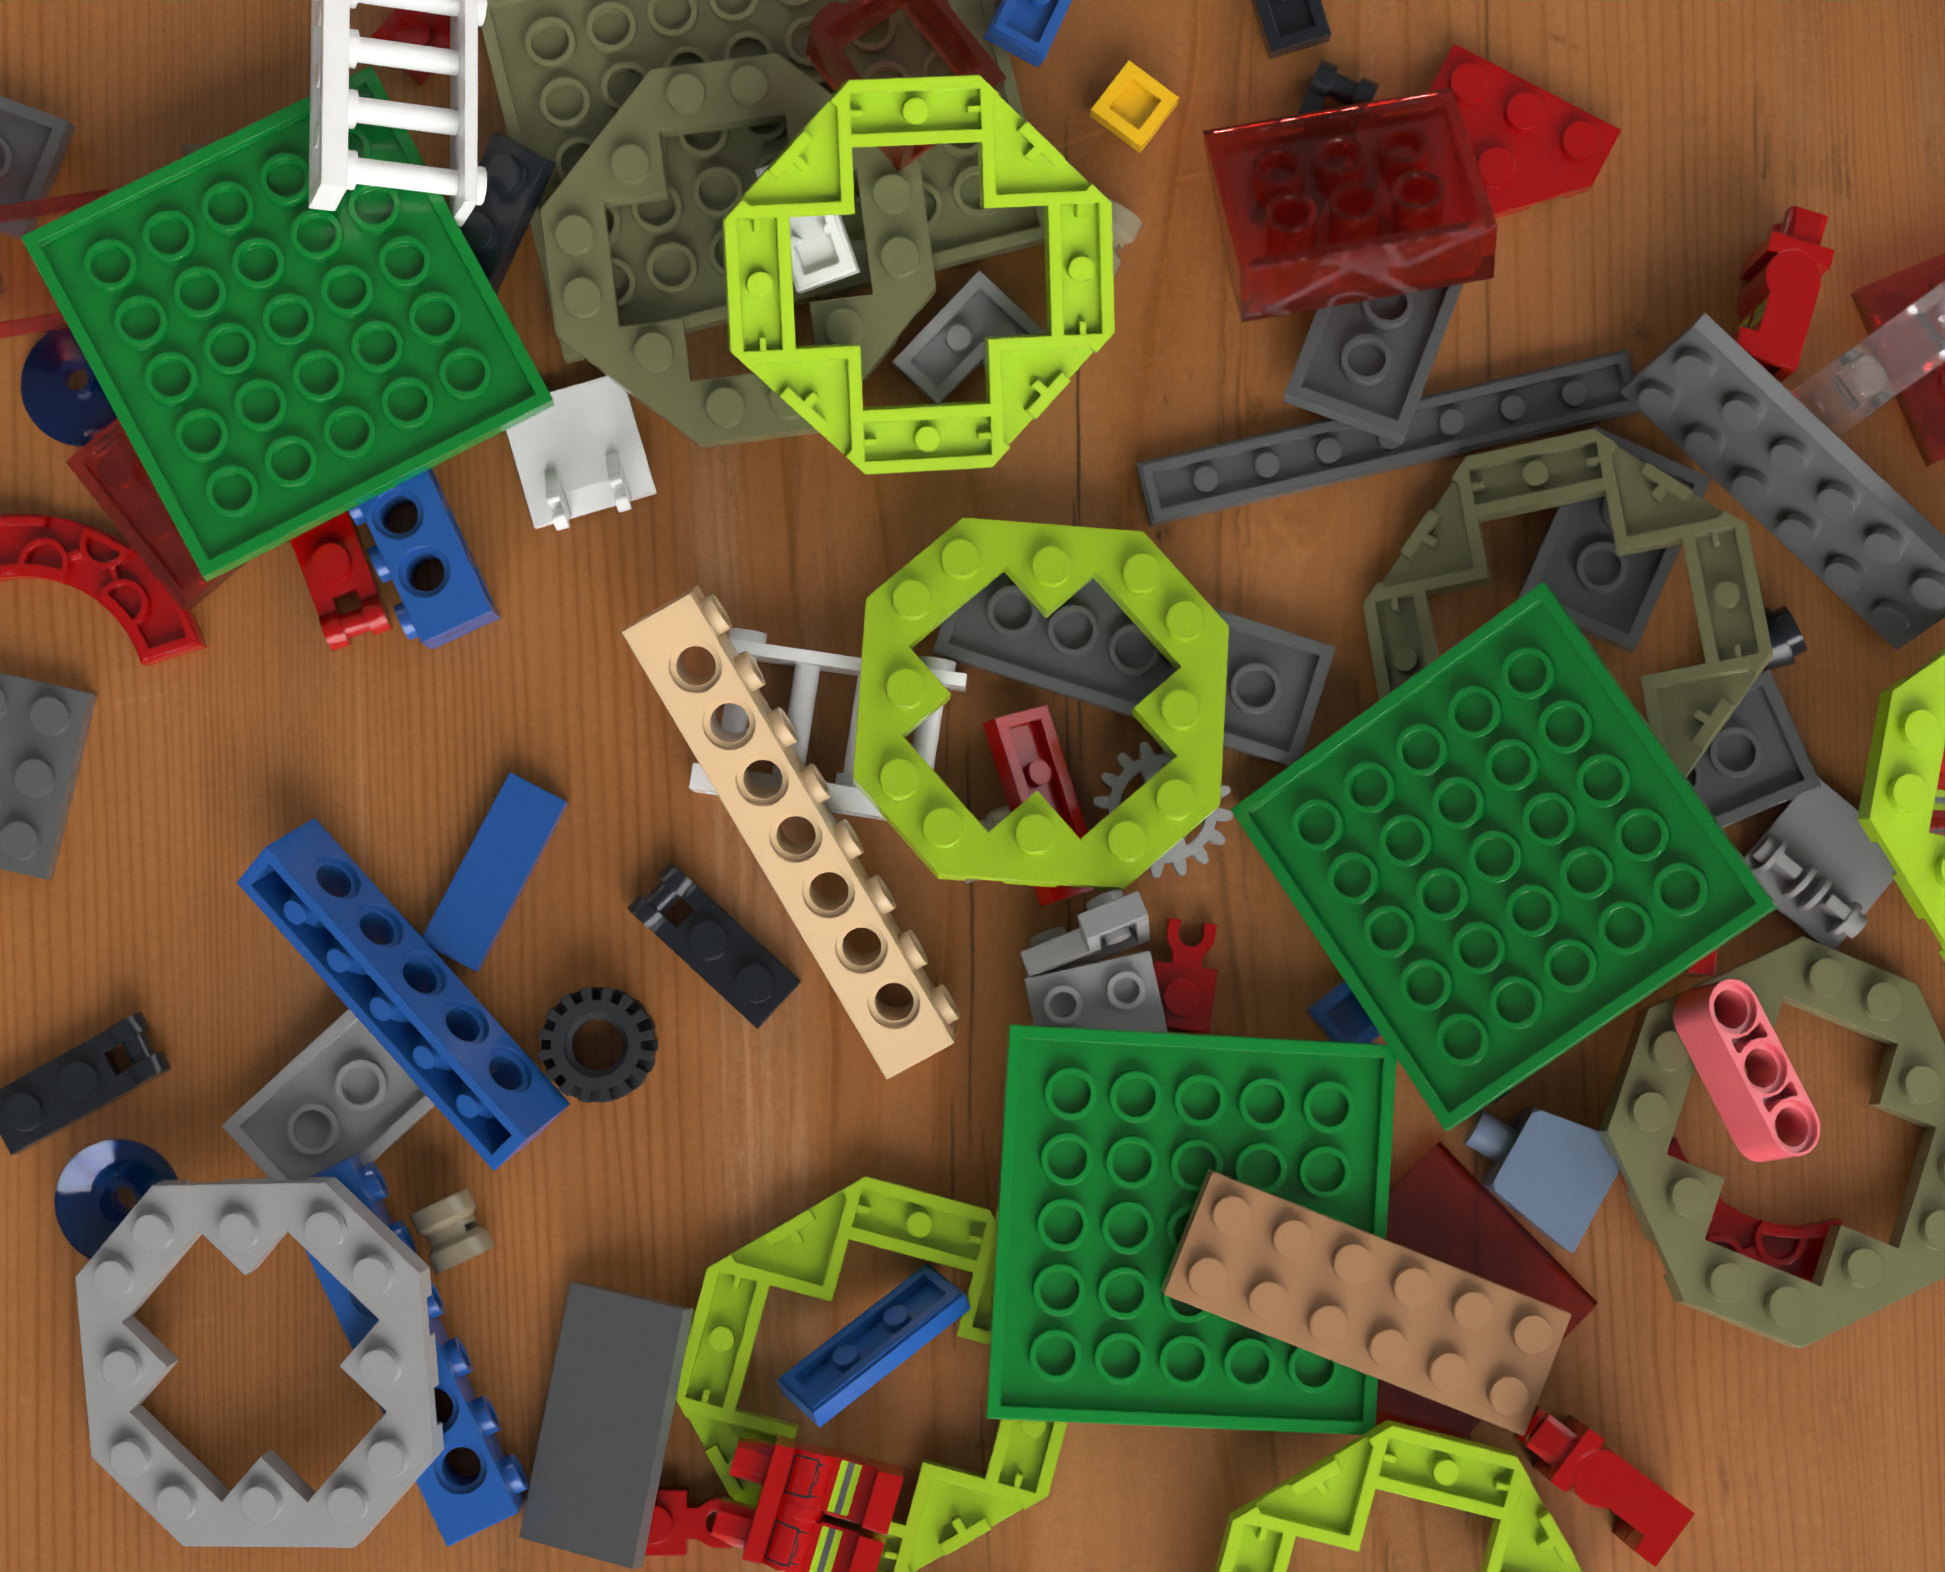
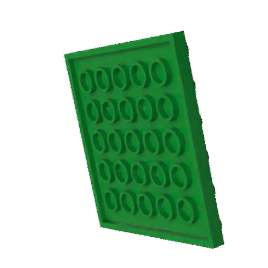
M372 66L349 76V89L358 90L359 97L391 101ZM310 96L21 236L206 582L554 406L551 394L442 194L356 184L354 190L347 189L335 211L309 208ZM356 123L354 129H348V150L357 151L358 158L426 166L406 129Z
M1545 582L1537 585L1230 809L1445 1131L1453 1129L1778 908L1776 902L1549 584Z
M1007 1023L985 1397L986 1418L1363 1435L1375 1428L1378 1378L1166 1296L1160 1289L1208 1169L1386 1239L1397 1058L1387 1043Z

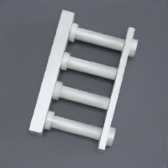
M311 0L309 208L335 211L347 189L354 190L356 184L450 195V211L459 226H463L476 205L481 206L483 204L487 188V171L485 167L477 166L478 27H482L484 23L487 0ZM357 3L450 16V49L360 37L358 29L349 28L350 8L355 9ZM357 63L450 75V109L359 97L358 90L349 89V68L355 69ZM356 123L450 135V169L358 158L357 151L348 150V129H354Z
M731 628L728 637L738 654L748 651L756 664L758 661L795 667L787 717L798 736V742L792 744L804 766L806 764L820 671L858 676L843 773H836L835 784L827 783L831 797L825 800L832 813L886 821L853 783L862 658L766 644L768 635L766 633L749 629ZM919 656L947 690L966 691L967 674L955 672V661ZM733 703L724 704L721 727L732 733L745 731L748 722L746 711ZM943 706L920 724L913 733L912 747L933 770ZM693 763L689 788L697 793L718 796L701 765ZM774 763L772 774L749 771L752 781L762 788H774L783 781L782 773Z

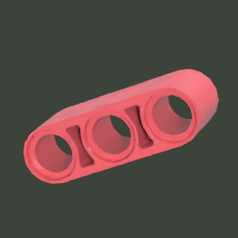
M1726 979L1683 991L1676 998L1673 1006L1672 1019L1676 1031L1741 1154L1751 1161L1766 1162L1802 1156L1809 1153L1817 1145L1820 1137V1122L1817 1113L1752 989L1741 980ZM1714 1007H1715L1716 1012H1717V1018H1716V1015H1715V1012H1714ZM1744 1065H1745L1746 1070H1747V1076H1746V1073H1745V1070H1744Z

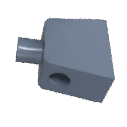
M1527 1106L1522 1108L1512 1126L1484 1110L1480 1111L1464 1139L1465 1145L1493 1160L1481 1184L1549 1241L1571 1253H1574L1620 1170L1615 1157H1609L1597 1130Z

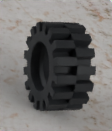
M608 987L583 988L561 998V1002L555 1008H551L545 1016L547 1021L545 1026L540 1028L538 1039H541V1050H538L539 1060L545 1064L547 1071L544 1073L549 1081H554L560 1087L558 1090L566 1096H573L578 1098V1101L586 1103H604L617 1100L638 1089L645 1082L644 1079L648 1073L652 1072L656 1062L654 1061L655 1053L658 1050V1039H656L654 1031L656 1026L653 1018H650L646 1013V1007L639 1000L630 997L628 993ZM594 1019L611 1022L618 1028L623 1039V1051L620 1058L613 1066L605 1070H594L582 1064L574 1049V1041L578 1030L585 1023Z

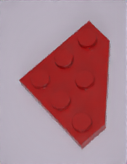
M1453 44L1364 214L1418 242H1423L1443 236L1448 231L1477 222L1482 224L1528 210L1530 206L1562 196L1567 198L1587 192L1594 184L1621 129Z

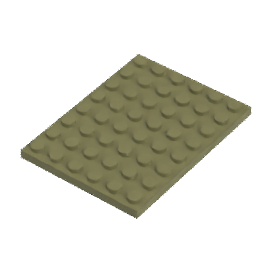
M487 0L486 16L481 29L508 136L557 162L530 221L551 309L552 302L540 209L651 69L778 53L832 95L847 79L980 75L1025 120L1008 51L983 38L996 10L995 1ZM786 122L661 138L669 200L606 208L621 326L683 318L686 334L727 324L722 218L757 180L755 170L770 165L789 144ZM978 142L900 146L920 161L934 271L1045 244L1044 206L980 207ZM853 176L855 214L841 215L860 272L802 294L796 291L793 282L794 307L872 287L857 176ZM560 341L563 357L567 364L585 359Z

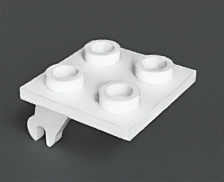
M608 376L549 392L553 398L554 406L506 430L535 529L552 524L555 525L557 531L570 527L569 519L614 506L617 507L619 513L632 509L631 501L657 494L628 392L609 379Z

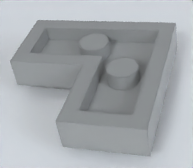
M978 271L892 363L893 367L932 403H945L981 364L985 366L984 337L1046 334V332L981 271Z
M1121 889L1103 893L1086 903L1088 911L1077 915L1078 929L1066 933L1064 927H1056L1032 937L1029 940L1031 948L1020 952L1028 977L1095 963L1150 941L1148 913L1139 891L1124 896Z

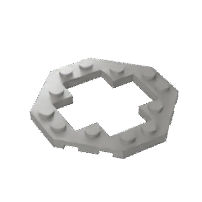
M309 1177L305 1180L274 1181V1178L223 1179L219 1182H190L189 1179L163 1180L150 1187L75 1277L91 1457L182 1546L355 1548L371 1533L444 1450L442 1422H437L434 1388L439 1385L435 1332H430L427 1304V1297L432 1295L430 1267L336 1177ZM289 1233L379 1319L340 1367L387 1412L317 1492L272 1449L261 1456L230 1491L141 1405L179 1359L134 1314L202 1234L244 1275H247L256 1270L283 1237Z

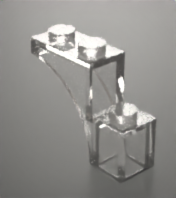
M1945 281L1790 393L1839 437L1905 388L1945 361Z

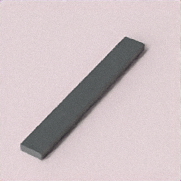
M1628 349L1421 397L1403 444L1329 418L1139 462L1136 464V470L1150 527L1639 414L1641 411L1620 392L1634 375Z

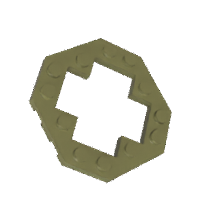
M778 53L651 69L540 209L557 338L579 356L581 355L605 373L609 379L648 409H652L678 429L682 435L699 448L820 432L800 416L755 373L692 381L683 318L621 326L606 208L669 200L661 138L786 122L788 141L790 143L832 94ZM900 146L852 148L853 176L858 177L873 294L809 302L815 345L858 343L860 345L862 383L867 381L896 344L897 338L936 292L920 161Z
M1595 429L1466 456L1451 477L1453 482L1433 510L1429 509L1401 548V556L1382 583L1378 582L1363 603L1379 701L1439 658L1429 596L1491 584L1481 527L1482 522L1606 496L1616 551L1619 557L1683 544L1706 663L1640 676L1649 726L1687 778L1773 657L1748 525L1729 512L1721 511L1692 492V489L1648 462L1647 464L1618 447L1616 442Z
M1800 937L1787 941L1752 960L1738 964L1703 980L1691 988L1726 979L1741 980L1757 996L1773 1029L1783 1002L1887 1045L1868 1105L1925 1128L1889 1244L1842 1225H1830L1811 1283L1705 1240L1725 1178L1667 1155L1695 1069L1672 1019L1674 1003L1681 993L1668 999L1660 1000L1638 1011L1598 1130L1609 1157H1615L1629 1188L1626 1191V1195L1647 1241H1653L1667 1273L1663 1277L1674 1301L1790 1348H1804L1945 1277V1043L1918 984L1808 938ZM1714 1007V1012H1715V1015H1716V1018H1717V1012H1716V1009H1715V1007Z

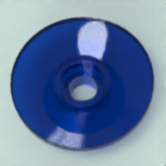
M67 324L60 326L42 337L30 351L21 375L22 400L28 415L35 425L54 440L75 447L99 446L123 435L125 431ZM76 370H86L88 374L86 385L80 390H71L68 383L70 375Z
M115 1138L93 1143L73 1156L59 1176L54 1197L58 1224L69 1243L83 1256L91 1259L133 1209L125 1207L119 1202L118 1190L120 1187L128 1188L134 1193L136 1205L152 1185L163 1180L179 1179L174 1169L161 1154L141 1142Z

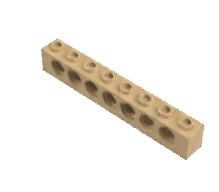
M696 585L631 622L622 631V634L886 1079H889L954 1044L957 1029L954 1021L960 1018L959 1010L947 988L943 984L934 988L922 967L928 964V958L916 935L910 929L902 933L890 911L896 909V904L887 885L878 874L870 878L857 857L864 853V850L853 827L846 819L837 823L825 800L831 797V793L822 774L813 763L805 767L793 748L792 744L798 742V736L791 721L780 707L771 710L759 688L765 685V680L755 660L748 651L738 654L726 634V631L732 628V624L724 607L714 594L705 598L699 586ZM692 646L707 649L715 659V673L707 677H698L691 674L683 663L684 650ZM726 703L739 705L748 715L749 728L739 733L724 730L716 719V708ZM757 760L773 762L782 773V783L774 788H762L756 785L749 775V765ZM792 816L803 817L813 825L816 837L807 843H794L784 835L781 822ZM824 872L836 873L846 881L848 892L839 898H827L817 891L814 885V878ZM856 928L870 929L879 937L881 946L870 953L858 952L849 945L846 934ZM899 983L910 990L913 1000L903 1007H892L880 998L878 990L886 984Z

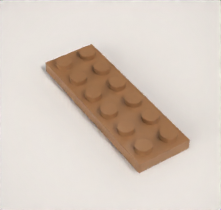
M1211 1169L1207 1171L1160 1289L1166 1296L1523 1436L1572 1315L1564 1309Z

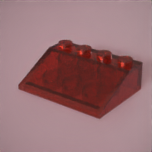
M1452 87L1203 131V142L1227 268L1241 322L1494 278L1498 225Z

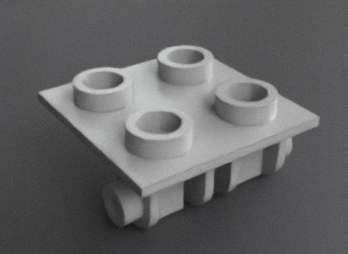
M1819 779L1822 787L1792 799L1749 850L1744 859L1778 905L1777 909L1817 943L1836 950L1846 936L1850 938L1855 937L1867 924L1868 919L1864 916L1865 913L1894 880L1891 874L1895 870L1878 842L1871 843L1857 820L1859 811Z
M1150 950L1024 978L1034 1025L1168 1032Z

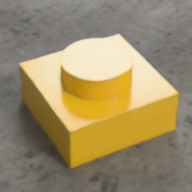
M1128 60L1091 108L1090 117L1138 153H1141L1178 105L1179 97Z

